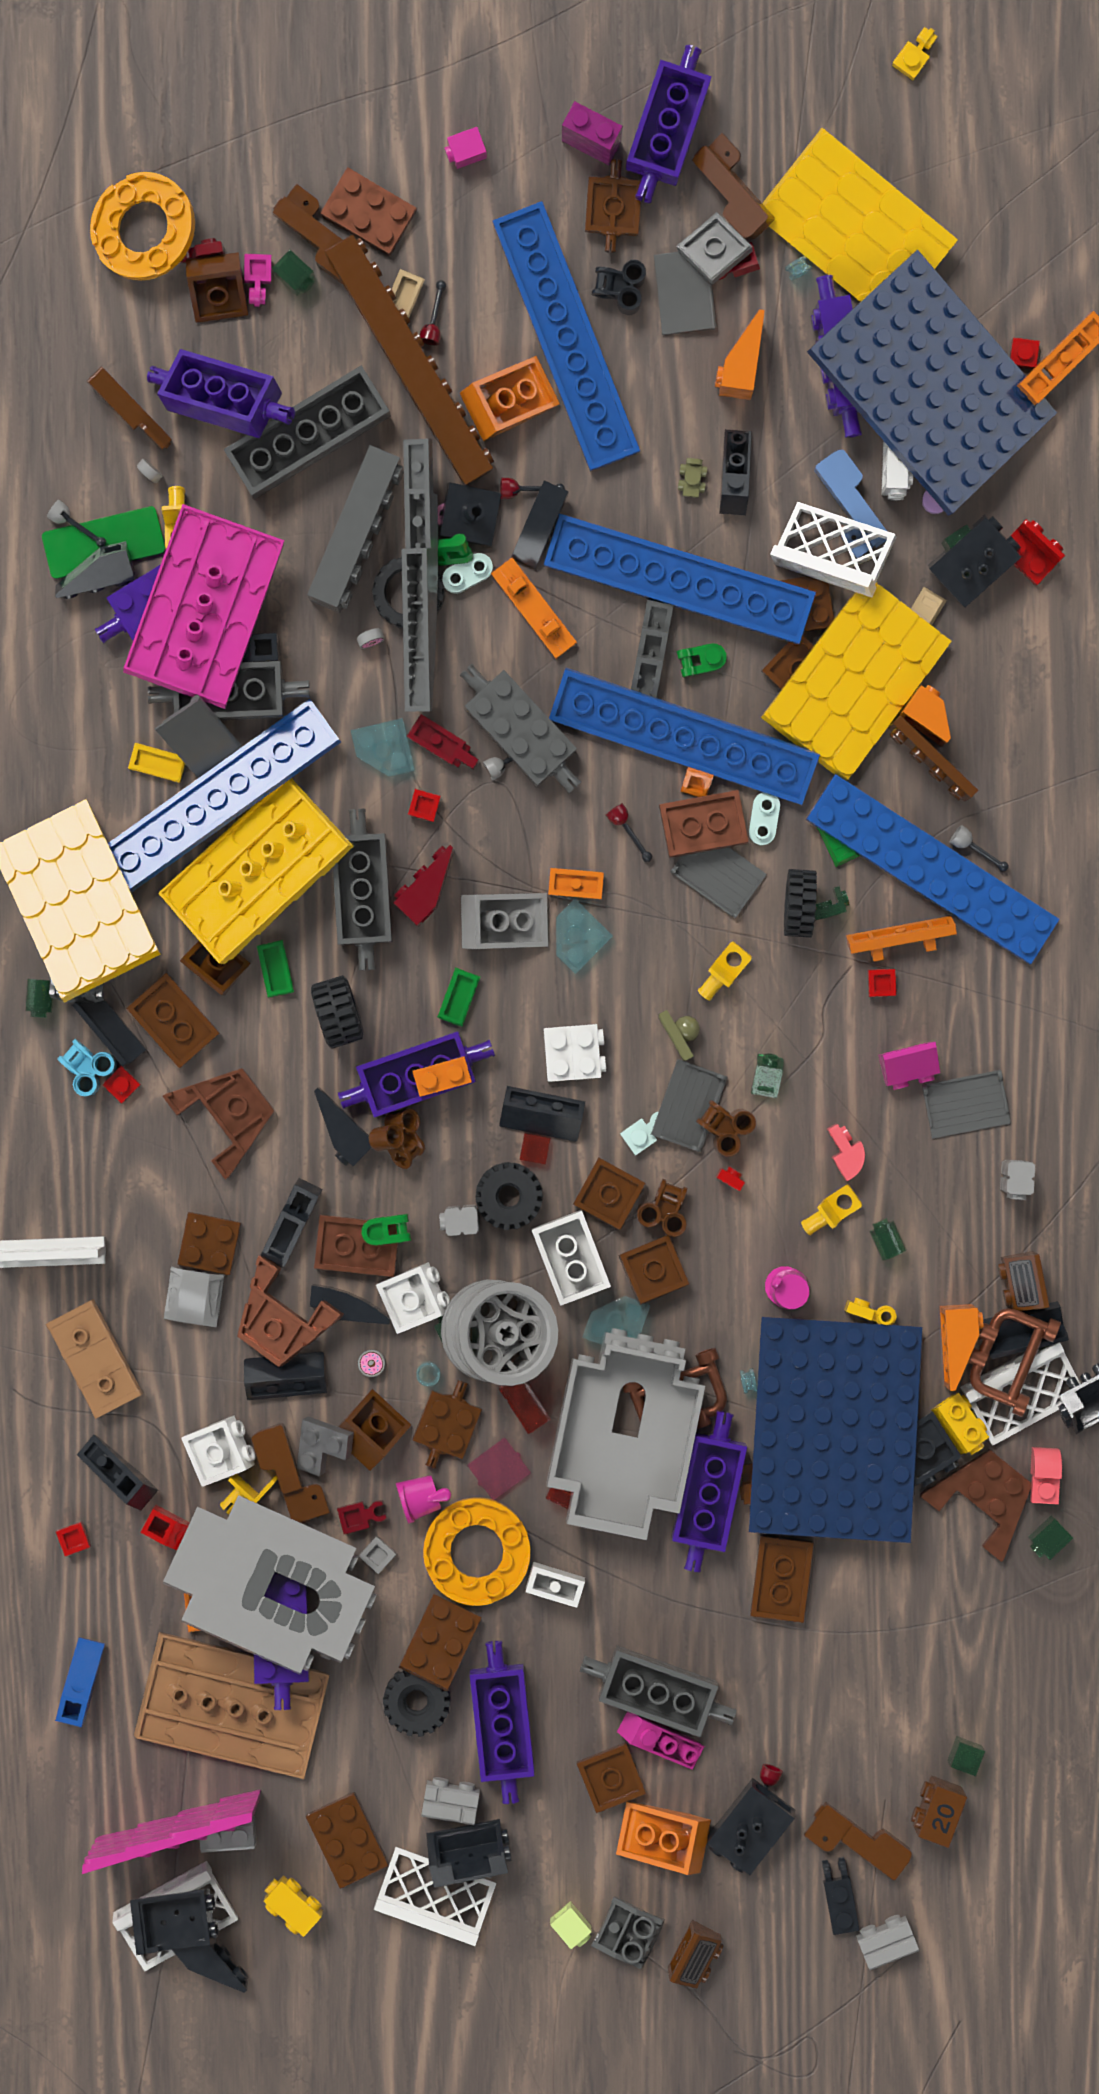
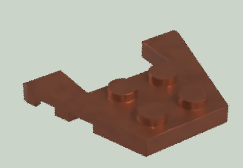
M243 1068L162 1096L176 1115L182 1113L199 1099L233 1143L211 1160L225 1180L230 1177L275 1111Z
M259 1255L255 1264L257 1265L255 1276L250 1284V1296L248 1303H245L237 1337L280 1367L285 1365L335 1324L344 1314L324 1300L320 1302L309 1321L303 1319L268 1293L281 1268L269 1259Z
M989 1449L962 1466L958 1471L923 1491L920 1497L940 1511L956 1491L963 1494L999 1524L982 1544V1547L1002 1562L1031 1489V1482Z

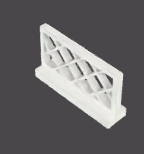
M797 502L778 546L774 545L770 555L777 566L873 597L876 590L875 583L895 542L896 535ZM801 512L811 514L814 518L813 522L802 527L797 522ZM829 521L837 523L838 530L827 535L823 534L820 525ZM817 527L821 537L806 543L803 533ZM853 529L861 531L863 538L848 543L844 533ZM800 534L804 545L795 549L786 547L790 538ZM842 535L846 545L831 551L827 541ZM878 537L887 540L883 548L873 552L869 541ZM824 543L828 553L819 557L813 556L809 549ZM866 543L870 553L855 559L851 549ZM849 551L853 561L844 565L835 562L834 556ZM873 559L875 567L872 574L861 572L858 565Z
M105 1236L0 1240V1268L106 1263Z
M1060 1342L1040 1347L1037 1350L1028 1374L1033 1371L1041 1375L1037 1387L1026 1384L1022 1387L1035 1391L1031 1405H1027V1409H1029L1027 1418L1021 1422L1012 1419L1014 1415L1012 1413L1013 1407L1010 1408L1008 1418L995 1415L998 1405L996 1400L993 1401L990 1413L979 1410L976 1402L986 1396L977 1392L971 1385V1382L960 1387L965 1397L971 1403L976 1417L980 1418L986 1425V1433L992 1446L1059 1410L1058 1406L1061 1405V1401L1057 1402V1399L1061 1395L1059 1393L1063 1380L1066 1381L1070 1377H1075L1079 1385L1081 1384ZM1024 1353L980 1376L981 1381L1000 1391L1003 1390V1387L1009 1384L1012 1385ZM1058 1357L1063 1362L1060 1375L1047 1371L1050 1362ZM1066 1371L1068 1372L1070 1377L1065 1376ZM1046 1375L1058 1378L1055 1392L1042 1389ZM1040 1393L1053 1396L1050 1406L1045 1409L1036 1407ZM983 1416L988 1417L987 1423ZM993 1419L1006 1422L1003 1432L993 1436L990 1431Z
M395 1847L374 1905V1910L475 1946L496 1883L484 1878L476 1879L469 1884L464 1882L463 1887L451 1893L446 1885L444 1888L447 1895L433 1901L427 1889L428 1886L433 1884V1881L425 1884L419 1872V1869L429 1865L428 1858ZM399 1854L409 1857L414 1866L413 1869L401 1875L395 1865ZM414 1860L423 1862V1864L416 1866ZM393 1870H395L397 1877L390 1879ZM416 1871L422 1886L407 1892L402 1877ZM399 1879L405 1894L397 1898L386 1896L385 1892L388 1884ZM477 1883L489 1886L486 1897L475 1902L469 1887ZM424 1889L430 1903L423 1907L414 1906L409 1895ZM466 1889L472 1904L458 1910L452 1896ZM407 1897L409 1903L400 1900ZM449 1898L455 1912L446 1917L439 1915L435 1904ZM483 1902L481 1911H479L477 1905ZM432 1906L435 1913L425 1909ZM475 1907L479 1916L475 1927L464 1924L460 1913ZM457 1915L458 1918H459V1920H460V1922H458V1921H456V1920H453V1919H450V1918H452V1917H454V1916Z
M207 1861L140 1897L145 1898L200 1890V1888L210 1883L215 1891V1906L226 1909L229 1914L223 1920L213 1919V1922H217L218 1929L221 1930L238 1920L236 1912L212 1874V1869ZM130 1903L113 1912L112 1923L117 1931L122 1933L144 1971L176 1955L172 1950H167L163 1953L160 1951L156 1957L146 1961L143 1955H136L134 1936H131L127 1929L133 1926Z

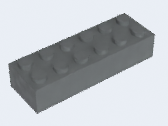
M362 365L293 407L295 409L294 419L288 417V419L292 420L291 424L272 419L267 423L260 438L246 435L224 449L254 500L391 417L389 409Z
M372 445L369 446L307 595L311 602L341 613L342 608H348L353 596L350 591L352 584H358L363 572L362 566H360L363 558L368 560L373 548L372 536L373 534H379L384 522L381 516L383 510H389L393 501L394 484L399 486L402 480L404 470L400 457Z

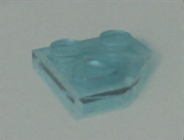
M403 718L350 730L356 756L388 777L415 771Z
M574 899L556 917V956L576 974L613 935Z
M623 1296L595 1309L590 1313L582 1338L602 1344L604 1332L611 1333L612 1328L627 1331V1337L637 1338L638 1333L641 1334L651 1305L648 1303L639 1305L637 1299Z

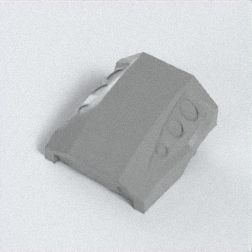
M171 1266L164 1319L217 1327L225 1275L207 1274L205 1272L183 1270L182 1268Z

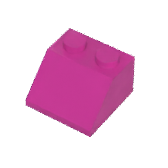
M927 1042L878 1055L885 1085H892L893 1090L908 1087V1081L918 1079L919 1083L935 1080L934 1075L940 1073L936 1042Z

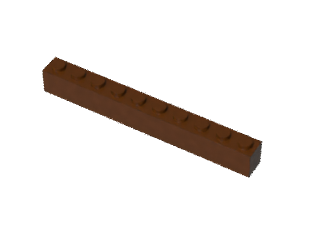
M352 234L327 249L325 255L463 485L467 486L492 471L493 467L491 464L494 460L487 448L482 450L477 440L480 439V436L474 426L468 427L463 417L466 416V413L459 402L454 404L449 396L452 393V389L446 379L440 380L435 371L439 368L432 356L426 357L421 349L425 346L417 332L412 334L407 324L410 323V319L403 308L398 310L393 301L397 299L389 285L384 287L379 277L383 276L375 261L370 264L365 254L368 253V249L361 238L356 240Z

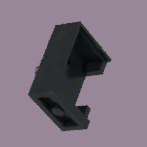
M985 514L982 515L972 525L973 529L947 552L943 551L935 560L928 564L932 573L964 608L1022 557L1018 552L1021 546L1012 536L1006 538L1000 532L1003 526L994 516L989 519Z
M1099 1363L1092 1367L1096 1375L1092 1378L1087 1372L1080 1375V1380L1082 1381L1080 1385L1075 1377H1070L1066 1380L1070 1390L1059 1395L1061 1405L1058 1406L1061 1412L1060 1416L1067 1429L1072 1427L1075 1434L1099 1423Z
M752 1778L708 1834L707 1844L709 1849L719 1857L723 1855L731 1861L730 1864L741 1873L744 1871L751 1875L793 1822L796 1809Z
M500 1819L426 1833L429 1868L434 1888L456 1883L462 1884L466 1881L486 1877L492 1878L493 1876L508 1873L507 1862L512 1861L509 1847L510 1841L507 1829H502Z
M209 1888L130 1900L136 1955L216 1943L219 1929L217 1922H213L212 1910H215V1898L213 1894H210Z

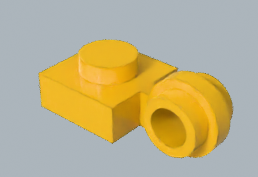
M924 27L916 39L919 45L916 47L908 41L893 61L892 66L914 81L930 58L922 50L924 47L929 50L938 38L934 34L935 30Z
M856 1297L854 1302L850 1300L846 1302L844 1310L848 1313L876 1321L882 1325H893L896 1321V1312L890 1306L884 1305L874 1310L869 1307L870 1302ZM883 1312L890 1313L889 1320L882 1321L881 1315Z

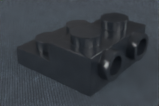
M933 1412L917 1421L914 1484L917 1486L921 1483L924 1488L937 1480L934 1474L942 1469L948 1473L960 1464L957 1460L961 1458L958 1450Z

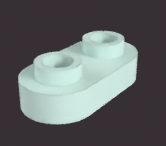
M476 553L473 554V559L470 562L454 564L447 568L442 577L445 589L450 593L458 594L488 579L493 571L492 561L487 555ZM477 562L484 564L485 567L482 571L475 570L474 565ZM454 574L461 577L460 582L457 584L452 583L450 580Z
M762 792L753 801L749 837L757 845L769 844L776 835L780 810L778 797ZM764 800L771 802L772 807L770 810L762 808ZM759 827L767 829L766 836L762 837L758 834Z

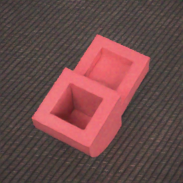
M834 1124L827 1128V1131L840 1152L831 1158L844 1179L849 1181L860 1172L864 1164V1147L861 1141L850 1145L849 1141L852 1140V1137L846 1127L840 1128L838 1124Z
M1032 1447L1030 1502L1059 1504L1060 1479H1062L1060 1449Z

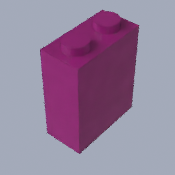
M574 101L562 124V142L609 166L621 144L623 126Z

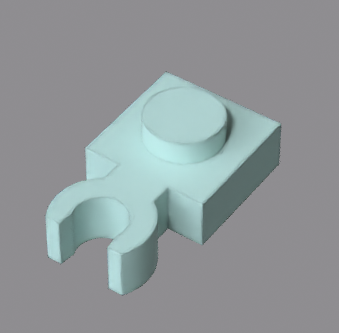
M658 1112L651 1116L649 1123L646 1124L641 1118L620 1133L635 1156L657 1141L655 1136L650 1134Z

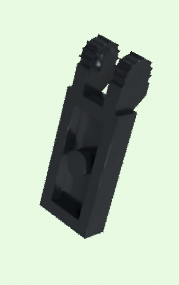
M844 1857L838 1858L837 1863L841 1873V1877L831 1879L830 1863H828V1860L822 1861L825 1878L823 1883L833 1935L860 1931L851 1880L847 1874Z

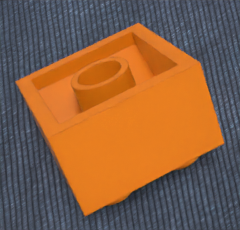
M921 685L914 692L899 716L903 717L913 728L942 747L951 738L944 700L939 697L941 693L929 685L925 688Z

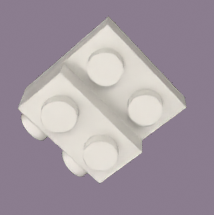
M883 442L881 495L888 496V500H904L907 489H910V485L913 484V474L888 445Z
M597 1024L544 1028L548 1082L601 1078V1072H606L605 1056H600L599 1046L604 1045L603 1029H598Z
M429 1262L376 1285L397 1334L443 1316L446 1307L450 1303L448 1294L445 1291L441 1292L438 1285L440 1281L439 1272L435 1267H431Z
M235 1416L213 1423L181 1438L202 1487L245 1471L255 1465L253 1461L256 1457L255 1451L251 1445L246 1444L243 1437L245 1434L244 1425L240 1420L236 1421Z

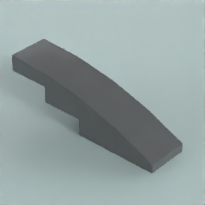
M647 599L631 690L657 698L674 605Z

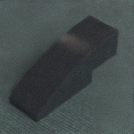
M545 480L543 481L511 558L536 569L569 491Z
M298 1178L265 1244L261 1256L285 1267L323 1189Z
M311 1285L310 1307L317 1308L320 1302L325 1300L344 1314L339 1320L390 1324L389 1315L362 1297L331 1286Z

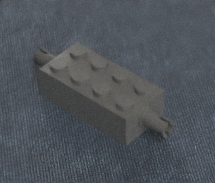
M280 661L241 663L226 708L205 703L220 720L283 718L284 700L292 697L310 698L309 689L299 690L310 688L309 680L285 682V679H283V667ZM148 686L147 690L149 695L159 694L148 696L149 704L172 702L174 713L189 704L192 699L188 695L163 686Z
M473 664L469 665L467 670L474 677H471L466 670L460 676L476 693L475 697L464 706L465 710L536 787L540 786L549 776H554L568 793L572 792L574 787L567 780H570L575 787L581 781L565 764L577 751V748L505 670L492 681H487Z
M350 809L348 811L351 834H348L345 838L351 842L353 847L333 866L338 945L355 944V947H358V971L366 970V959L368 961V970H376L374 946L376 943L393 942L386 834L367 833L366 809H358L359 820H357L356 809Z
M617 1645L611 1661L607 1664L585 1655L583 1664L580 1667L579 1672L602 1679L601 1682L603 1684L598 1695L600 1702L701 1737L706 1720L709 1717L732 1725L733 1717L735 1718L737 1709L714 1702L718 1689L716 1680Z

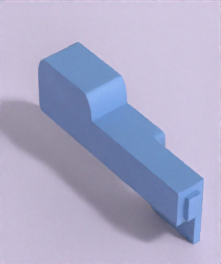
M838 450L816 465L815 473L849 519L887 531L857 491L856 487L861 482L863 475L845 450ZM856 529L844 533L848 543L863 538L861 531ZM852 535L856 536L855 540H852ZM878 537L869 541L871 548H877L887 540ZM866 543L851 549L856 559L869 551Z

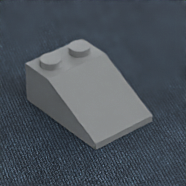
M547 893L461 895L462 948L548 947Z

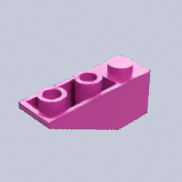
M628 1711L617 1730V1733L631 1745L692 1770L705 1747L703 1744L662 1723Z

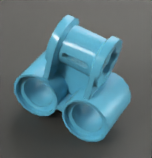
M74 1039L70 1049L57 1059L69 1071L77 1075L73 1080L75 1092L80 1096H91L100 1088V1081L97 1075L108 1076L113 1074L117 1069L118 1062L114 1055L109 1052H100L93 1055L86 1046L77 1039ZM103 1056H106L111 1062V1066L106 1072L101 1071L97 1065L98 1060ZM85 1076L93 1081V1087L89 1092L83 1091L80 1087V1081Z

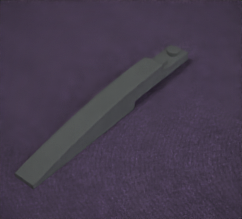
M432 439L403 440L405 549H402L405 712L432 711L438 585L437 494H433Z

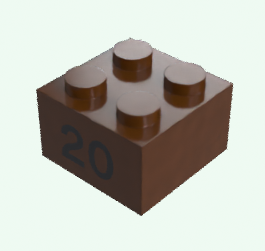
M931 1775L929 1782L925 1781L922 1786L920 1796L923 1799L920 1807L916 1806L914 1808L911 1822H914L913 1827L918 1837L949 1848L967 1796L961 1786Z

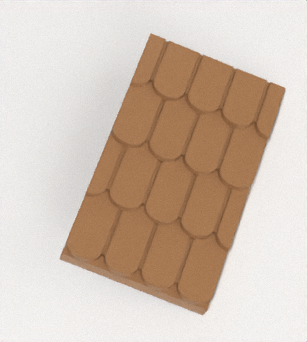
M159 1632L134 1737L304 1779L329 1675L325 1672L309 1668V1682H294L293 1685H290L291 1710H284L283 1698L281 1699L282 1709L274 1710V1686L271 1683L254 1684V1655Z

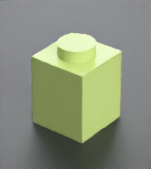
M571 1901L550 1918V1925L570 1949L576 1945L581 1947L591 1937L589 1935L592 1932L590 1923Z

